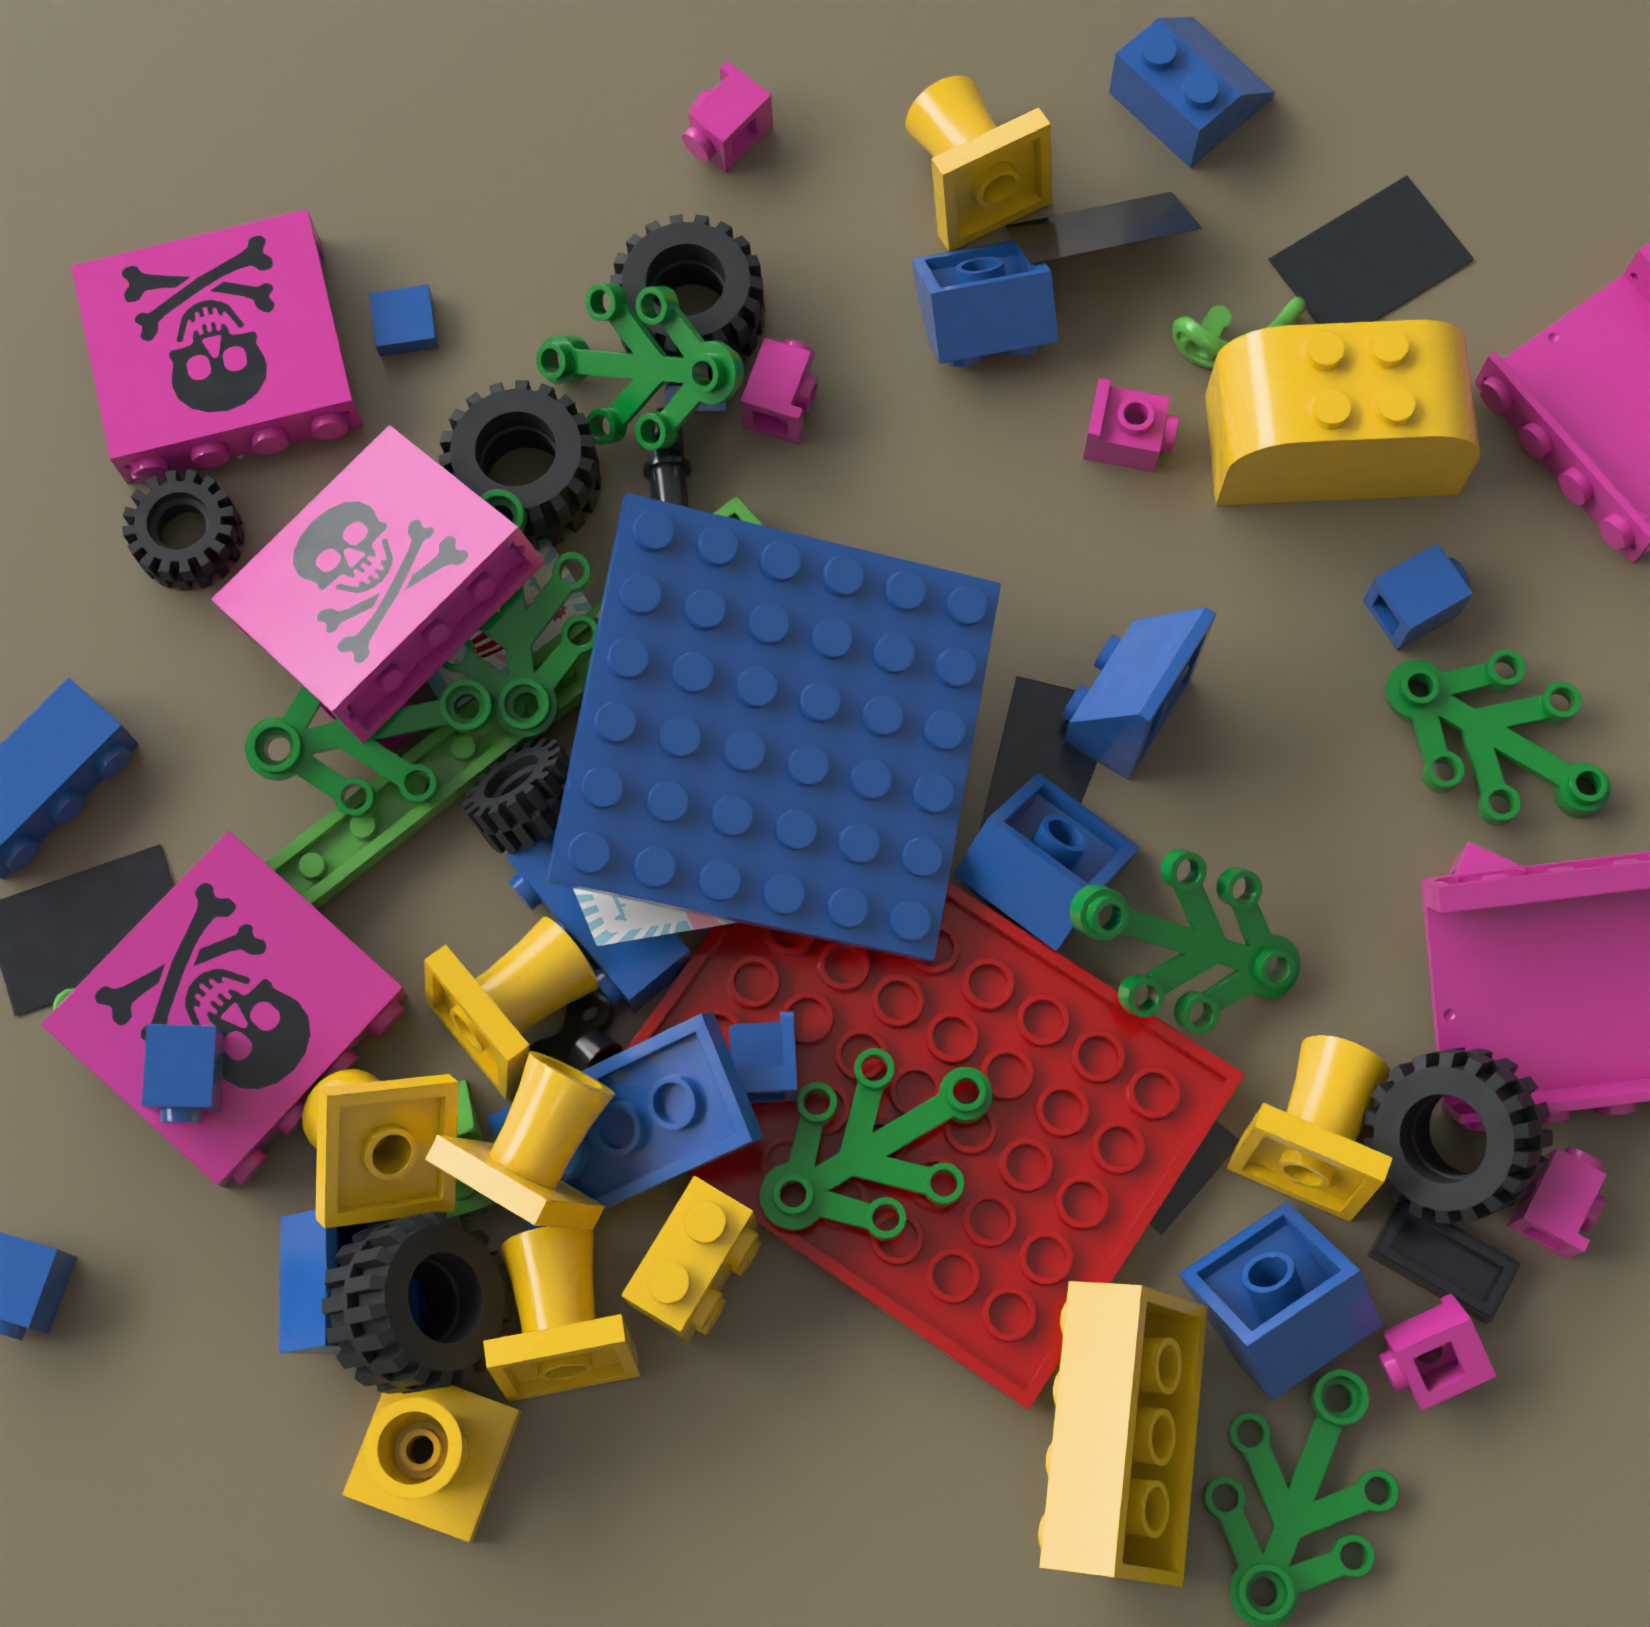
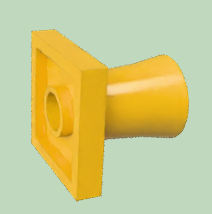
M959 75L935 82L925 89L913 102L907 113L906 130L933 157L931 158L938 237L949 252L1053 203L1051 123L1039 107L997 127L985 106L977 84L971 78Z
M542 917L518 944L476 979H474L446 944L424 959L426 1004L505 1100L518 1091L529 1055V1043L522 1034L564 1006L598 989L596 976L584 954L571 937L548 917Z
M1325 1035L1311 1036L1304 1039L1301 1043L1296 1079L1287 1112L1263 1103L1236 1144L1227 1170L1351 1222L1384 1183L1392 1161V1157L1356 1142L1364 1125L1365 1111L1372 1108L1376 1101L1371 1095L1378 1084L1388 1081L1390 1078L1388 1074L1390 1068L1377 1054L1352 1041Z
M529 1051L518 1091L495 1143L437 1135L425 1160L533 1225L593 1230L605 1206L560 1179L590 1127L614 1097L615 1093L596 1079L561 1061L538 1052Z
M345 1069L326 1076L311 1090L304 1104L302 1125L308 1141L317 1149L316 1220L324 1228L399 1219L430 1212L455 1211L456 1178L425 1159L437 1135L457 1138L459 1082L449 1074L380 1081L376 1076L367 1071Z
M540 1227L514 1235L503 1242L500 1247L512 1283L522 1333L485 1340L483 1344L486 1367L508 1402L641 1376L637 1350L622 1314L596 1319L592 1271L594 1233L592 1230Z
M453 1385L402 1394V1392L395 1394L382 1393L342 1495L463 1541L473 1543L522 1411ZM426 1436L433 1443V1455L427 1462L418 1464L415 1459V1449L420 1439Z

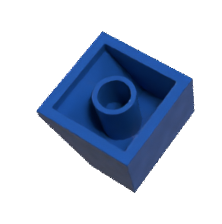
M1194 17L1158 18L1115 54L1109 93L1189 168L1193 167L1272 100L1275 94L1274 90Z
M1015 240L911 259L929 344L940 364L948 362L949 365L956 367L970 366L981 362L984 355L1007 352L1014 356L1030 355L1040 351L1043 344L1059 342L1052 272L1045 262L1030 264Z
M1037 773L986 820L953 875L967 884L972 893L979 899L995 905L1019 923L1024 931L1057 952L1076 931L1070 919V905L1075 894L1083 887L1091 884H1101L1110 888L1140 847L1047 778Z
M1288 1201L1179 1273L1184 1285L1198 1304L1208 1306L1207 1319L1237 1363L1272 1401L1383 1326L1360 1269Z
M316 1209L281 1217L279 1353L339 1354L341 1348L338 1342L329 1344L324 1330L332 1327L330 1314H322V1299L331 1296V1288L324 1284L327 1272L330 1269L340 1267L335 1259V1255L342 1246L353 1243L352 1236L363 1229L374 1227L376 1224L397 1219L324 1228L316 1220ZM412 1275L408 1289L409 1308L416 1325L423 1332L427 1317L426 1298L421 1285Z

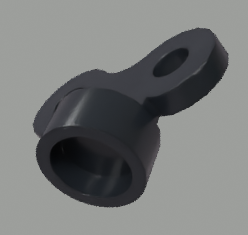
M599 990L568 1004L564 1024L558 1033L534 1042L529 1046V1051L538 1052L546 1056H554V1059L579 1071H583L623 1052L622 1046L604 1033L613 1021L614 1007ZM588 1008H597L593 1018L583 1020V1014Z

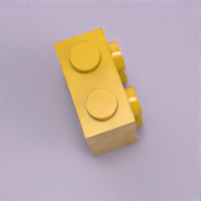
M694 1175L621 1296L634 1310L688 1343L696 1331L707 1335L727 1300L722 1298L723 1293L720 1291L731 1272L742 1277L761 1246L762 1242L757 1240L759 1234L756 1232L758 1225L754 1211Z

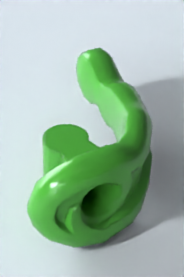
M1299 296L1291 299L1278 317L1266 328L1294 325L1307 307L1306 301ZM1221 305L1214 306L1209 310L1201 324H1198L1189 316L1175 319L1172 326V337L1178 351L1189 362L1205 369L1213 370L1218 352L1229 343L1220 339V337L1231 323L1232 316L1230 311Z

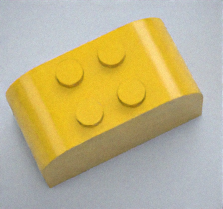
M1396 320L1277 326L1242 335L1227 343L1217 354L1205 393L1215 506L1459 495L1480 458L1466 337L1460 328L1450 323L1436 320Z

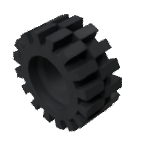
M176 470L166 471L168 483L163 485L153 476L145 481L151 492L145 495L136 489L131 498L137 508L133 509L125 506L123 517L129 525L122 526L123 537L129 545L127 547L152 580L156 577L162 586L170 589L173 582H175L181 591H192V580H197L202 589L213 584L208 575L214 571L223 579L230 572L225 561L229 559L235 563L238 562L241 553L236 544H244L245 537L240 525H243L241 517L223 488L220 489L217 482L208 475L203 481L198 472L192 470L186 471V476L183 480ZM192 511L199 513L205 518V533L192 546L176 550L163 544L162 530L166 523L176 515Z
M541 738L537 744L534 740L524 743L520 752L516 748L506 753L507 759L501 763L496 760L489 766L491 771L487 775L480 774L475 779L474 783L477 787L467 790L465 794L467 800L462 805L465 810L464 812L496 852L502 854L507 850L509 854L515 853L522 844L527 849L536 845V838L540 835H543L546 839L555 833L552 827L558 822L570 763L569 756L555 739L550 741L549 738Z

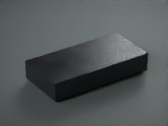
M1408 1199L1394 1203L1367 1256L1440 1298L1452 1293L1467 1314L1485 1324L1492 1322L1521 1263L1453 1224L1436 1223L1435 1214L1419 1218L1409 1213L1411 1201Z

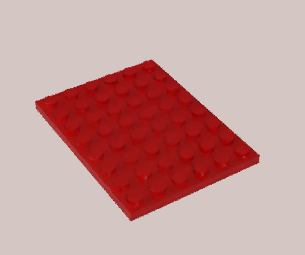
M949 881L935 960L930 962L743 923L713 927L626 1050L701 1013L714 1012L730 1052L729 1028L733 1024L780 1022V1012L793 1011L798 1094L805 1085L811 1082H822L833 1089L837 1098V1110L834 1117L823 1125L815 1167L840 1153L858 1083L854 1074L855 1061L867 1049H882L891 1056L894 1062V1077L890 1085L883 1089L873 1132L938 1095L942 1080L949 1072L956 1068L971 1067L982 1072L991 1084L992 1101L987 1113L980 1120L970 1124H960L950 1119L888 1156L930 1168L938 1163H950L956 1166L963 1175L964 1189L961 1197L954 1204L938 1206L930 1202L926 1195L852 1177L831 1190V1192L870 1204L882 1197L893 1198L900 1202L906 1212L905 1228L897 1238L889 1241L876 1239L867 1229L824 1218H819L811 1226L802 1230H785L771 1223L765 1216L760 1204V1188L764 1178L773 1168L789 1161L800 1119L797 1101L751 1104L764 1139L689 1172L685 1176L692 1180L695 1175L753 1210L759 1227L1028 1411L1061 1361L1063 1334L1060 1326V1317L1063 1306L1067 1302L1069 1281L1112 1282L1245 1074L1155 1015L1142 1018L1125 1010L1119 1002L1118 991ZM871 1059L863 1064L861 1071L868 1080L878 1081L884 1078L887 1068L882 1061ZM961 1082L953 1089L955 1099L962 1104H971L979 1097L977 1088L969 1082ZM822 1093L810 1094L804 1102L805 1109L813 1115L825 1113L830 1106L829 1099ZM947 1173L936 1174L931 1179V1188L939 1196H949L956 1190L955 1179ZM788 1184L782 1189L780 1199L788 1207H798L805 1201L806 1191L799 1184ZM889 1207L878 1209L872 1217L874 1225L882 1231L893 1230L899 1223L897 1213Z

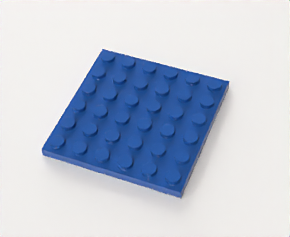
M626 493L622 501L546 882L925 962L934 961L1001 583Z

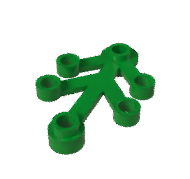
M599 283L591 286L587 291L585 306L588 314L596 321H609L632 353L590 350L587 343L581 337L567 334L551 336L546 339L536 355V365L541 375L557 385L577 383L585 379L587 375L633 379L609 407L594 409L587 415L586 419L589 422L591 434L597 445L620 442L626 435L627 425L665 382L684 383L662 411L643 414L635 425L636 439L644 449L658 450L668 448L676 441L678 429L702 403L719 404L729 400L740 388L744 378V366L737 352L720 341L705 342L679 308V301L675 292L666 286L646 287L640 291L636 299V311L639 318L628 305L626 292L619 284ZM605 293L608 294L610 299L608 311L603 306V296ZM656 295L661 301V312L659 315L656 314L653 306ZM641 320L648 325L661 324L683 357L667 356ZM558 354L560 357V366L558 363ZM708 364L713 371L712 381H710L708 376ZM604 417L607 418L610 425L608 435L603 429ZM654 422L660 428L659 440L653 435L652 428Z
M495 489L480 496L497 511L501 508L512 511V523L522 533L524 532L527 524V514L524 506L514 494L506 490ZM567 552L556 559L553 565L552 577L528 608H526L524 586H522L500 607V613L496 611L479 628L480 631L505 649L509 676L479 657L476 647L470 639L464 643L467 654L462 662L451 664L446 661L442 665L450 672L463 673L469 679L483 685L488 693L495 697L494 712L498 722L506 731L515 736L524 738L535 737L544 733L552 726L557 717L559 707L555 689L581 655L592 653L597 623L587 615L577 614L565 621L561 630V642L535 671L532 653L533 644L571 594L585 590L592 582V566L580 553ZM570 562H579L584 567L583 577L575 583H567L562 579V570ZM578 624H587L591 626L593 631L591 640L583 646L574 645L570 639L572 629ZM533 695L538 700L536 713L528 718L520 717L516 711L518 700L522 696Z
M1509 649L1499 650L1489 658L1487 663L1445 672L1424 660L1405 661L1392 670L1385 684V698L1389 707L1396 715L1405 720L1412 721L1424 761L1421 773L1422 780L1431 791L1436 793L1452 791L1462 780L1465 772L1461 758L1455 753L1447 751L1440 723L1441 720L1461 732L1480 795L1477 803L1478 814L1489 825L1503 826L1508 824L1517 815L1521 807V799L1518 792L1504 782L1496 753L1554 786V800L1562 812L1571 817H1590L1598 812L1608 801L1611 794V784L1608 776L1601 768L1591 763L1571 765L1511 730V728L1544 721L1553 724H1564L1570 721L1579 711L1582 704L1581 694L1574 685L1559 681L1551 684L1539 696L1474 709L1454 696L1488 687L1498 692L1513 690L1526 672L1525 662L1517 652ZM1494 664H1508L1514 672V678H1501L1495 672ZM1408 682H1422L1427 686L1429 695L1426 697L1413 695L1408 688ZM1550 696H1563L1567 699L1570 709L1568 711L1555 709L1550 702ZM1437 763L1446 764L1453 772V779L1449 781L1438 779L1433 772V765ZM1581 777L1589 779L1595 786V795L1581 793L1577 788L1576 779ZM1489 797H1502L1509 805V812L1499 814L1493 811L1489 805Z
M459 679L450 683L443 690L439 700L399 708L363 744L337 718L333 723L308 728L322 703L302 686L283 717L265 718L255 724L250 730L245 742V755L250 767L260 776L273 781H283L297 775L333 798L341 812L350 817L360 818L368 815L375 807L376 793L373 787L361 778L352 777L345 779L314 757L313 754L341 749L398 785L400 793L410 802L416 804L427 803L436 796L439 789V780L435 772L424 764L409 763L376 741L450 725L454 730L462 733L479 731L488 724L492 717L493 701L488 691L479 682L471 679ZM465 697H473L479 701V712L471 719H462L456 712L458 702ZM277 738H285L290 744L289 754L283 760H272L268 753L270 743ZM417 772L426 773L430 779L428 790L421 795L410 794L407 788L409 777ZM354 786L363 787L367 795L365 804L358 809L348 808L344 801L345 793Z
M1175 849L1164 857L1161 863V876L1167 885L1174 888L1190 927L1128 908L1127 901L1121 893L1101 884L1087 885L1075 894L1070 905V919L1077 931L1097 941L1112 940L1119 934H1123L1181 952L1146 974L1130 975L1121 983L1118 991V999L1121 1006L1142 1018L1153 1016L1160 1010L1165 994L1216 964L1236 969L1203 992L1188 991L1184 993L1175 1004L1174 1016L1177 1023L1193 1033L1205 1034L1217 1025L1220 1011L1245 996L1253 993L1261 998L1273 999L1287 993L1298 979L1301 959L1299 951L1292 941L1281 935L1271 934L1258 904L1262 894V882L1258 875L1240 867H1230L1221 873L1216 884L1219 899L1232 907L1245 944L1226 939L1203 886L1207 875V866L1204 859L1194 852L1185 849ZM1188 859L1190 872L1185 879L1179 881L1177 869L1184 860ZM1240 878H1244L1245 890L1240 897L1235 899L1233 887ZM1111 904V916L1104 926H1100L1098 920L1099 913L1103 907ZM1277 957L1276 967L1268 977L1267 966L1272 959ZM1146 985L1148 996L1142 1004L1136 1006L1134 1003L1135 993L1140 987ZM1202 1002L1203 1014L1197 1021L1191 1022L1190 1014L1193 1007Z
M870 1048L863 1051L857 1057L854 1065L855 1079L858 1083L840 1153L816 1167L823 1125L834 1117L837 1110V1098L833 1089L825 1083L811 1082L805 1085L797 1096V1109L800 1119L789 1161L773 1168L764 1178L760 1188V1204L765 1216L777 1227L790 1231L805 1229L819 1218H824L867 1229L878 1240L889 1241L897 1238L903 1232L906 1224V1212L900 1202L893 1198L882 1197L870 1204L831 1192L832 1189L852 1177L926 1195L930 1202L938 1206L954 1204L961 1197L964 1189L963 1175L956 1166L950 1163H938L930 1168L888 1156L950 1119L960 1124H970L980 1120L987 1113L992 1101V1087L988 1078L975 1068H956L944 1077L938 1095L873 1132L883 1089L890 1085L894 1077V1062L891 1056L882 1049ZM878 1059L886 1065L887 1073L881 1080H868L861 1071L863 1064L868 1060ZM961 1082L972 1083L977 1088L979 1097L971 1104H962L953 1095L954 1087ZM813 1093H822L829 1099L830 1106L825 1113L813 1115L804 1107L806 1098ZM947 1173L955 1179L956 1190L949 1196H939L931 1188V1179L936 1174ZM788 1184H799L806 1191V1199L798 1207H788L780 1199L782 1189ZM889 1207L897 1213L899 1223L893 1230L882 1231L874 1225L872 1217L878 1209Z
M1345 1369L1329 1371L1318 1377L1312 1385L1310 1403L1316 1416L1288 1487L1269 1444L1271 1430L1268 1422L1259 1414L1247 1412L1234 1417L1228 1425V1442L1236 1452L1244 1455L1273 1525L1264 1551L1262 1552L1242 1510L1246 1503V1494L1244 1488L1237 1480L1227 1476L1210 1480L1202 1491V1503L1205 1510L1211 1516L1218 1518L1238 1566L1232 1574L1228 1586L1231 1606L1238 1617L1251 1626L1277 1627L1285 1623L1295 1612L1299 1593L1341 1576L1361 1577L1367 1574L1373 1567L1375 1554L1372 1545L1367 1539L1356 1534L1342 1535L1335 1539L1328 1553L1290 1565L1301 1537L1365 1511H1387L1396 1504L1399 1497V1487L1395 1478L1388 1472L1377 1469L1369 1470L1359 1475L1354 1485L1315 1500L1343 1425L1352 1424L1361 1419L1369 1405L1367 1386L1352 1371ZM1331 1386L1341 1387L1348 1396V1404L1342 1412L1330 1409L1326 1403L1325 1394ZM1245 1420L1254 1422L1260 1429V1440L1254 1447H1247L1238 1439L1237 1429L1240 1423ZM1373 1477L1381 1479L1387 1487V1497L1379 1505L1370 1502L1365 1495V1485ZM1220 1484L1231 1487L1236 1496L1233 1508L1227 1512L1220 1511L1212 1501V1492ZM1348 1542L1356 1543L1363 1552V1561L1354 1570L1345 1567L1340 1558L1341 1549ZM1259 1578L1269 1580L1274 1587V1598L1265 1606L1256 1604L1251 1597V1586Z

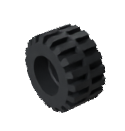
M683 214L670 216V224L662 227L655 220L645 225L646 236L642 238L634 233L626 241L628 254L618 252L613 263L615 275H610V283L619 284L625 290L628 305L638 318L636 299L644 288L666 286L674 289L682 285H702L714 290L721 297L711 308L699 314L686 316L705 342L714 340L723 342L736 351L740 358V353L748 356L752 355L757 347L756 335H762L765 324L764 290L761 265L757 254L751 255L750 243L743 235L733 239L732 227L722 221L716 227H712L709 224L708 216L696 214L694 222H683ZM656 295L653 306L656 314L659 315L661 308L657 306V303L660 299ZM641 320L667 356L683 357L661 324L648 325ZM621 338L622 345L626 352L632 353V351L628 348V346ZM708 364V376L712 380L713 371Z
M515 380V389L504 390L502 382L489 385L490 395L482 398L478 392H475L466 399L469 407L466 412L456 408L450 416L449 421L453 431L443 430L440 445L444 454L439 455V465L478 496H482L484 493L495 489L506 490L514 494L525 508L527 524L523 534L536 551H539L538 540L548 538L552 546H555L565 541L563 530L569 527L576 533L585 524L582 511L593 513L597 504L595 490H601L600 464L589 422L583 412L577 413L576 404L565 394L557 400L554 387L542 383L537 391L531 390L528 380ZM537 448L554 457L549 470L541 478L527 485L506 486L488 478L490 470L496 461L515 449ZM505 508L498 510L511 522L513 521L512 511Z
M1465 1047L1442 1050L1414 1057L1412 1062L1398 1065L1388 1073L1392 1079L1391 1081L1377 1085L1371 1096L1379 1102V1105L1366 1109L1363 1124L1374 1126V1135L1363 1138V1144L1366 1147L1392 1157L1386 1176L1392 1186L1385 1193L1395 1203L1406 1199L1410 1200L1409 1213L1419 1218L1435 1214V1222L1452 1224L1462 1219L1464 1223L1478 1220L1515 1204L1514 1201L1516 1199L1526 1196L1536 1186L1532 1181L1533 1177L1545 1172L1550 1159L1541 1156L1543 1148L1553 1145V1130H1542L1541 1119L1551 1115L1546 1102L1535 1104L1530 1094L1538 1089L1532 1078L1529 1076L1519 1079L1514 1074L1518 1065L1508 1058L1494 1060L1492 1059V1051L1480 1048L1466 1051ZM1445 1095L1460 1098L1468 1103L1478 1113L1484 1124L1487 1135L1486 1153L1482 1163L1473 1173L1462 1172L1448 1165L1438 1155L1432 1144L1429 1130L1431 1114L1437 1102Z
M430 1212L376 1224L374 1227L363 1229L352 1236V1244L344 1245L335 1255V1259L340 1267L328 1270L324 1284L331 1288V1296L322 1299V1314H330L332 1327L324 1330L329 1344L338 1342L341 1351L336 1356L337 1360L344 1369L357 1368L354 1377L356 1381L365 1387L377 1385V1392L386 1394L402 1392V1394L463 1384L474 1379L473 1372L485 1371L487 1367L483 1341L506 1336L500 1329L503 1323L510 1322L512 1307L505 1305L504 1294L511 1293L509 1278L502 1279L499 1272V1267L504 1262L498 1251H488L486 1247L489 1238L481 1229L469 1231V1221L458 1215L447 1218L446 1212ZM412 1275L421 1285L426 1298L427 1317L423 1332L416 1325L409 1308L408 1289Z

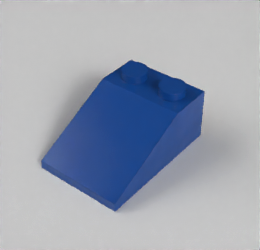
M1202 607L1133 620L1122 639L1112 634L1094 664V667L1101 670V673L1090 689L1083 685L1077 688L1062 714L1064 719L1070 721L1064 742L1129 780L1191 681L1217 613Z

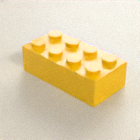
M1069 1281L1067 1302L1063 1306L1060 1317V1326L1063 1334L1060 1371L1053 1385V1398L1056 1405L1053 1440L1046 1454V1471L1049 1477L1046 1508L1038 1530V1540L1041 1548L1040 1568L1183 1587L1208 1306L1143 1285Z

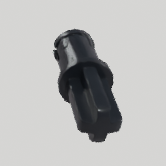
M664 407L654 409V412H660ZM654 422L652 428L653 435L659 440L660 428ZM681 426L678 429L676 441L672 446L664 449L648 450L649 461L643 465L644 477L650 480L651 499L688 507L686 477L691 474L692 470L691 462L684 458L683 431Z

